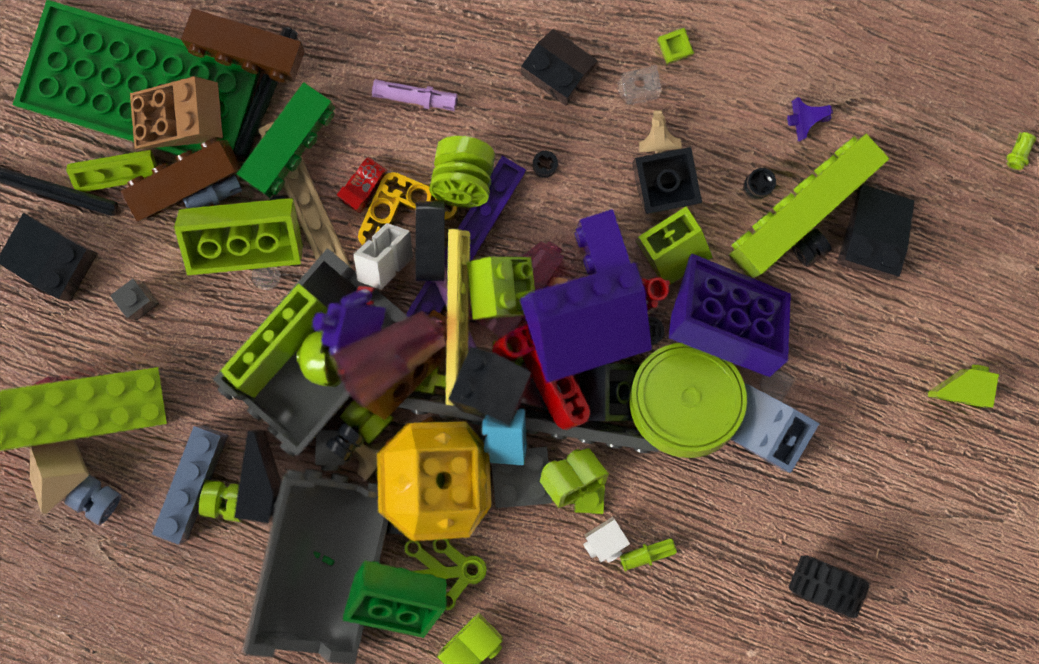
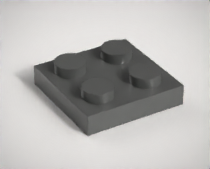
M547 446L527 448L524 465L492 463L496 508L552 503V498L540 483L543 468L548 464Z

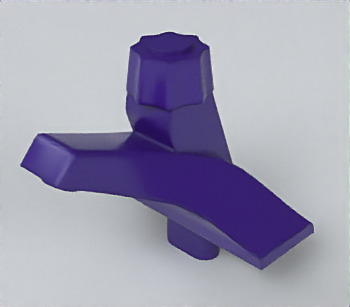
M798 97L791 101L794 115H788L787 121L789 126H796L798 142L807 138L809 129L816 122L824 123L830 121L833 108L831 105L821 107L807 106Z

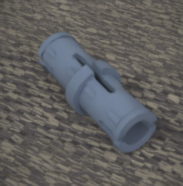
M233 175L226 180L205 187V189L184 198L183 201L187 208L206 207L212 204L216 206L220 204L219 201L242 192L237 178Z

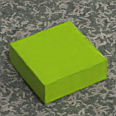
M685 28L659 36L657 39L667 65L691 57L694 54Z

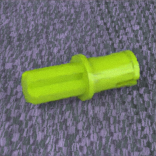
M669 538L648 546L642 544V548L624 553L619 557L626 572L646 564L652 566V562L673 556L677 553L674 541Z

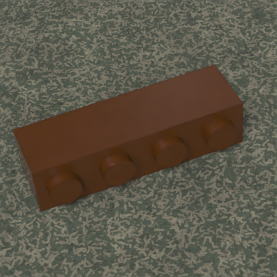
M194 8L191 10L181 38L188 52L194 56L204 58L207 55L215 58V61L226 66L236 64L242 66V69L249 73L258 74V72L268 74L271 79L282 83L285 80L295 82L305 53L301 41Z
M216 137L200 144L201 150L195 153L189 150L176 157L178 162L170 166L164 163L151 170L153 175L145 179L141 175L128 181L129 187L120 192L136 222L147 220L182 202L184 198L205 189V187L219 183L237 174L241 165L228 140L217 141Z

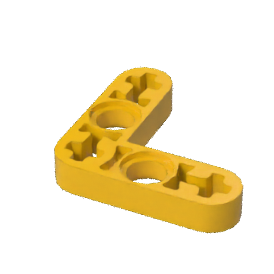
M391 172L386 174L379 184L360 227L358 239L363 246L368 240L364 234L366 232L371 233L374 225L369 223L370 219L382 225L386 223L392 224L400 204L416 210V204L411 199L412 193L415 190H424L427 193L426 201H432V195L429 191L430 187L399 173ZM395 179H398L399 186L407 189V184H411L407 190L406 199L401 198L404 193L400 190L395 189L393 193L389 192L388 181L394 182ZM379 204H387L390 207V214L385 219H380L375 215V208ZM449 205L452 211L445 212V221H449L456 216L458 210L456 206ZM379 226L377 227L375 233L381 229Z

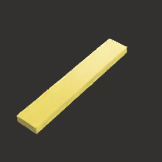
M458 229L449 230L446 405H453L447 399L468 354L469 281L467 262H470L469 231Z

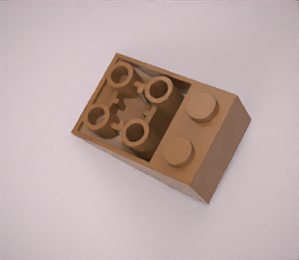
M194 76L130 93L135 149L200 144L215 137L217 140L223 138L218 82Z

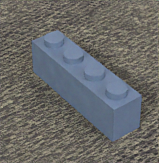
M203 425L193 427L152 535L178 545L188 541L199 513V501L203 485L206 480H211L228 438L227 434Z

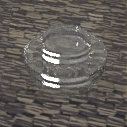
M277 267L258 268L252 272L253 283L261 290L274 289L281 279V274Z

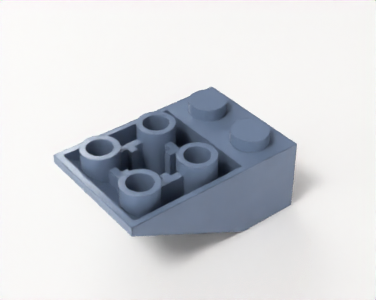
M744 383L747 394L746 412L740 427L731 441L778 469L791 473L819 423L783 402Z

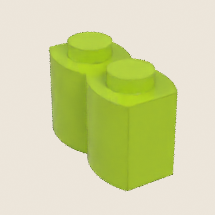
M590 448L576 449L567 456L566 460L551 461L545 465L540 483L557 507L561 508L573 503L581 496L593 493L604 486L607 481L608 472Z
M477 613L438 652L437 657L443 664H480L487 657L492 659L500 652L503 636L480 613Z

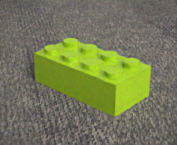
M293 198L179 209L174 229L187 276L301 264L303 243Z

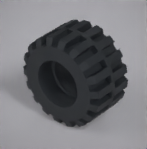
M803 555L799 559L788 588L792 593L849 618H858L870 584L865 579L811 556Z

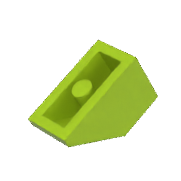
M972 365L971 369H961L928 392V397L982 408H993L999 374L990 373V367Z

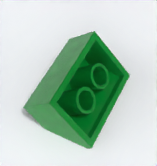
M364 560L354 576L343 614V621L424 638L446 609V579L435 577L432 574L409 571L406 568L383 565L376 561Z

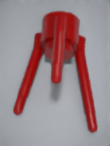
M660 277L648 280L641 278L646 300L648 301L646 304L647 311L657 307L658 301L668 295L669 280H664Z

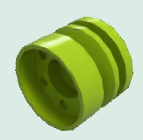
M450 136L440 140L436 148L435 168L432 172L429 188L431 195L438 201H445V204L456 207L472 208L486 203L489 198L490 176L493 172L495 160L493 148L486 142L468 136Z

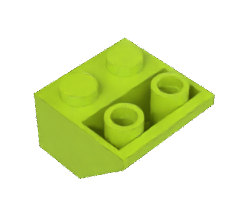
M687 206L646 231L635 240L657 276L664 280H669L670 284L684 276L691 254L707 260L713 258L703 231Z
M488 257L467 262L473 320L525 315L520 299L528 293L535 291L531 257Z

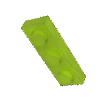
M152 150L70 163L67 164L66 171L74 189L86 192L126 185L128 181L141 175L145 179L153 175L151 170L157 167Z

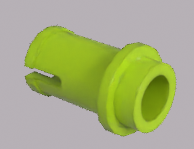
M1026 132L1018 134L1012 152L1006 156L1007 165L1010 168L1023 170L1024 166L1029 164L1028 156L1037 138Z

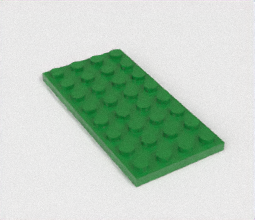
M46 0L12 105L16 108L134 143L130 93L195 76L218 82L223 138L217 141L228 140L232 150H234L241 127L248 113L260 72L252 74L236 64L226 66L207 55L204 58L194 56L188 52L181 39ZM200 144L153 149L178 156L189 150L195 153L202 148Z

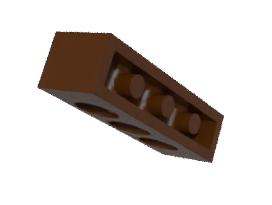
M433 310L356 386L365 408L386 420L447 358L446 316Z

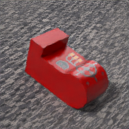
M367 157L347 184L342 186L337 193V197L361 214L379 187L382 178L387 174V169L370 157Z

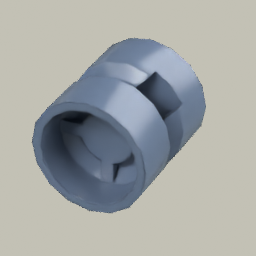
M89 474L86 479L66 496L64 503L78 513L85 511V517L100 526L112 515L122 495L109 486L102 488L101 481Z

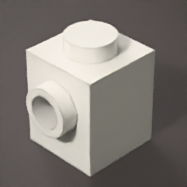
M613 517L584 534L587 542L583 544L592 559L597 556L600 562L615 560L622 555L621 549L630 544Z

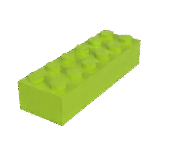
M867 133L859 139L853 136L838 148L829 159L825 160L814 170L816 176L812 173L793 189L796 193L795 195L790 193L772 208L775 211L774 214L768 212L752 226L755 230L753 233L747 231L731 245L734 250L728 255L747 276L755 278L761 275L889 160L888 156Z
M158 367L0 390V451L167 424Z

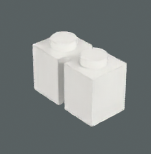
M388 223L372 236V241L368 240L354 253L357 280L372 287L382 289L396 275L395 271L399 272L413 258L410 231Z

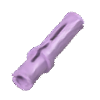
M378 79L374 80L372 97L418 104L424 106L425 109L434 107L454 112L456 110L457 93L434 90L430 86L419 88Z

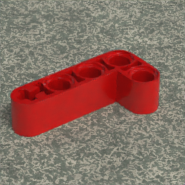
M528 324L509 332L494 342L492 353L510 362L521 357L523 358L529 372L533 374V380L559 428L569 430L584 424L589 419V406L573 375L546 382L533 339L530 336ZM507 343L510 344V346L513 349V352H511L508 349ZM556 384L560 387L561 393L557 390Z

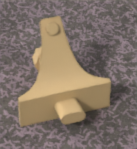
M662 110L653 112L651 131L645 140L639 142L640 153L655 151V154L666 152V150L682 149L681 139L674 137L668 131Z
M385 440L378 444L370 445L364 442L361 447H356L353 451L359 460L358 474L365 480L377 469V453L385 446Z

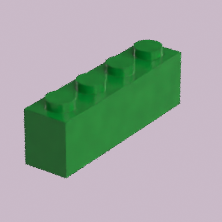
M303 82L237 172V175L268 198L273 193L275 195L278 194L285 184L284 178L289 171H295L301 163L302 158L300 156L306 148L310 149L317 141V133L323 125L327 126L333 119L335 107L332 101Z

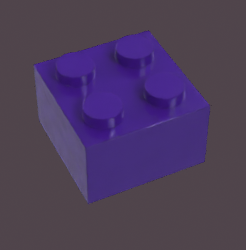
M613 209L579 220L574 236L578 248H584L586 256H584L583 264L587 275L631 264Z

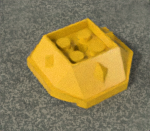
M467 422L407 423L377 453L378 512L412 541L470 537L491 508L489 453L484 452V442ZM439 473H442L445 478V483L441 488L436 484V477Z

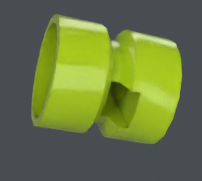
M358 396L342 413L340 419L350 428L356 427L358 434L370 445L387 428L394 417L390 415L386 420H383L365 408L360 396Z
M206 480L200 495V516L218 518L222 515L224 520L242 522L240 519H234L239 484L231 483L226 487L224 482Z

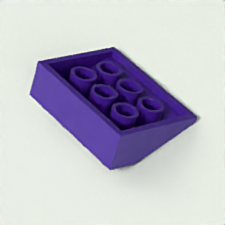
M691 254L671 314L669 338L771 377L788 361L791 293Z
M636 262L530 292L520 299L547 383L652 350L645 289Z

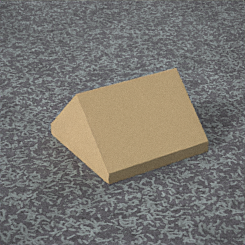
M72 440L30 446V481L41 512L47 514L89 476L78 446Z

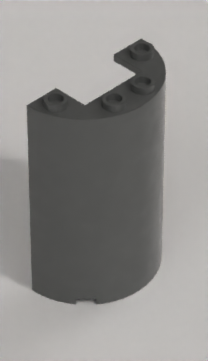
M328 248L296 283V285L299 283L327 308H329L331 303H340L343 297L356 292L359 286L372 287L359 282L356 272ZM375 289L372 292L374 304L371 305L385 307L386 311L374 362L361 359L355 367L356 375L341 371L346 374L339 386L335 388L314 384L306 379L297 362V351L255 398L239 390L221 372L213 380L219 385L217 390L228 400L232 398L242 400L249 406L247 409L249 414L259 421L261 419L265 420L270 425L267 429L282 442L280 447L292 457L295 454L299 456L356 391V386L382 361L414 322Z
M307 468L305 473L289 469L288 473L283 474L242 652L245 656L274 658L275 650L318 653L329 663H356L364 625L343 621V614L354 576L364 560L379 562L389 520L378 512L377 483H369L366 486L348 481L349 476L332 473L331 477L322 476L323 472ZM314 551L321 553L318 559L314 556ZM323 556L330 557L335 563L332 566L322 561Z

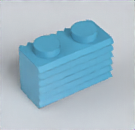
M520 409L517 411L511 427L483 419L482 434L486 435L484 452L489 453L490 463L524 465L527 450L525 410Z

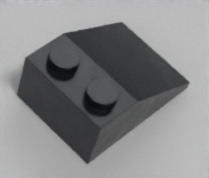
M861 184L836 264L887 280L900 277L908 251L915 200Z
M23 213L0 253V265L59 300L71 302L98 253Z
M260 429L247 432L234 519L269 524L273 521L281 479L266 431Z

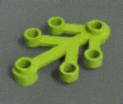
M440 539L434 540L433 549L437 553H444L457 566H444L422 548L420 541L408 540L404 547L406 554L417 558L429 568L414 570L413 572L432 574L435 577L446 580L458 578L451 590L446 592V596L451 597L453 603L450 606H446L445 610L454 608L456 599L468 584H477L486 576L487 567L483 559L475 555L465 557L450 545L449 539H443L447 544L445 549L437 548L436 542ZM416 543L419 549L415 553L410 552L408 545ZM474 564L477 566L478 572L470 574L467 571V567Z

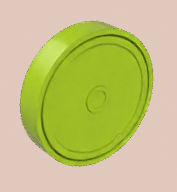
M683 343L664 346L649 355L639 367L630 392L631 415L641 435L658 450L682 458L702 457L721 449L732 439L740 427L747 407L745 384L735 365Z

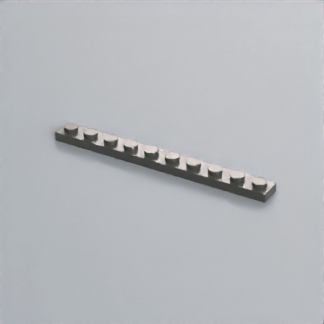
M412 392L395 409H411L413 413L419 415L434 413L439 414L443 419L452 420L457 417L467 419L472 424H483V418L462 412L454 405H446V395L434 393V395ZM523 409L525 410L526 433L529 434L544 432L550 433L552 437L558 439L573 437L587 444H593L596 441L606 443L607 446L616 449L625 446L634 448L635 451L640 453L658 452V449L652 446L637 428L586 421L584 424L572 429L563 430L556 425L551 413Z

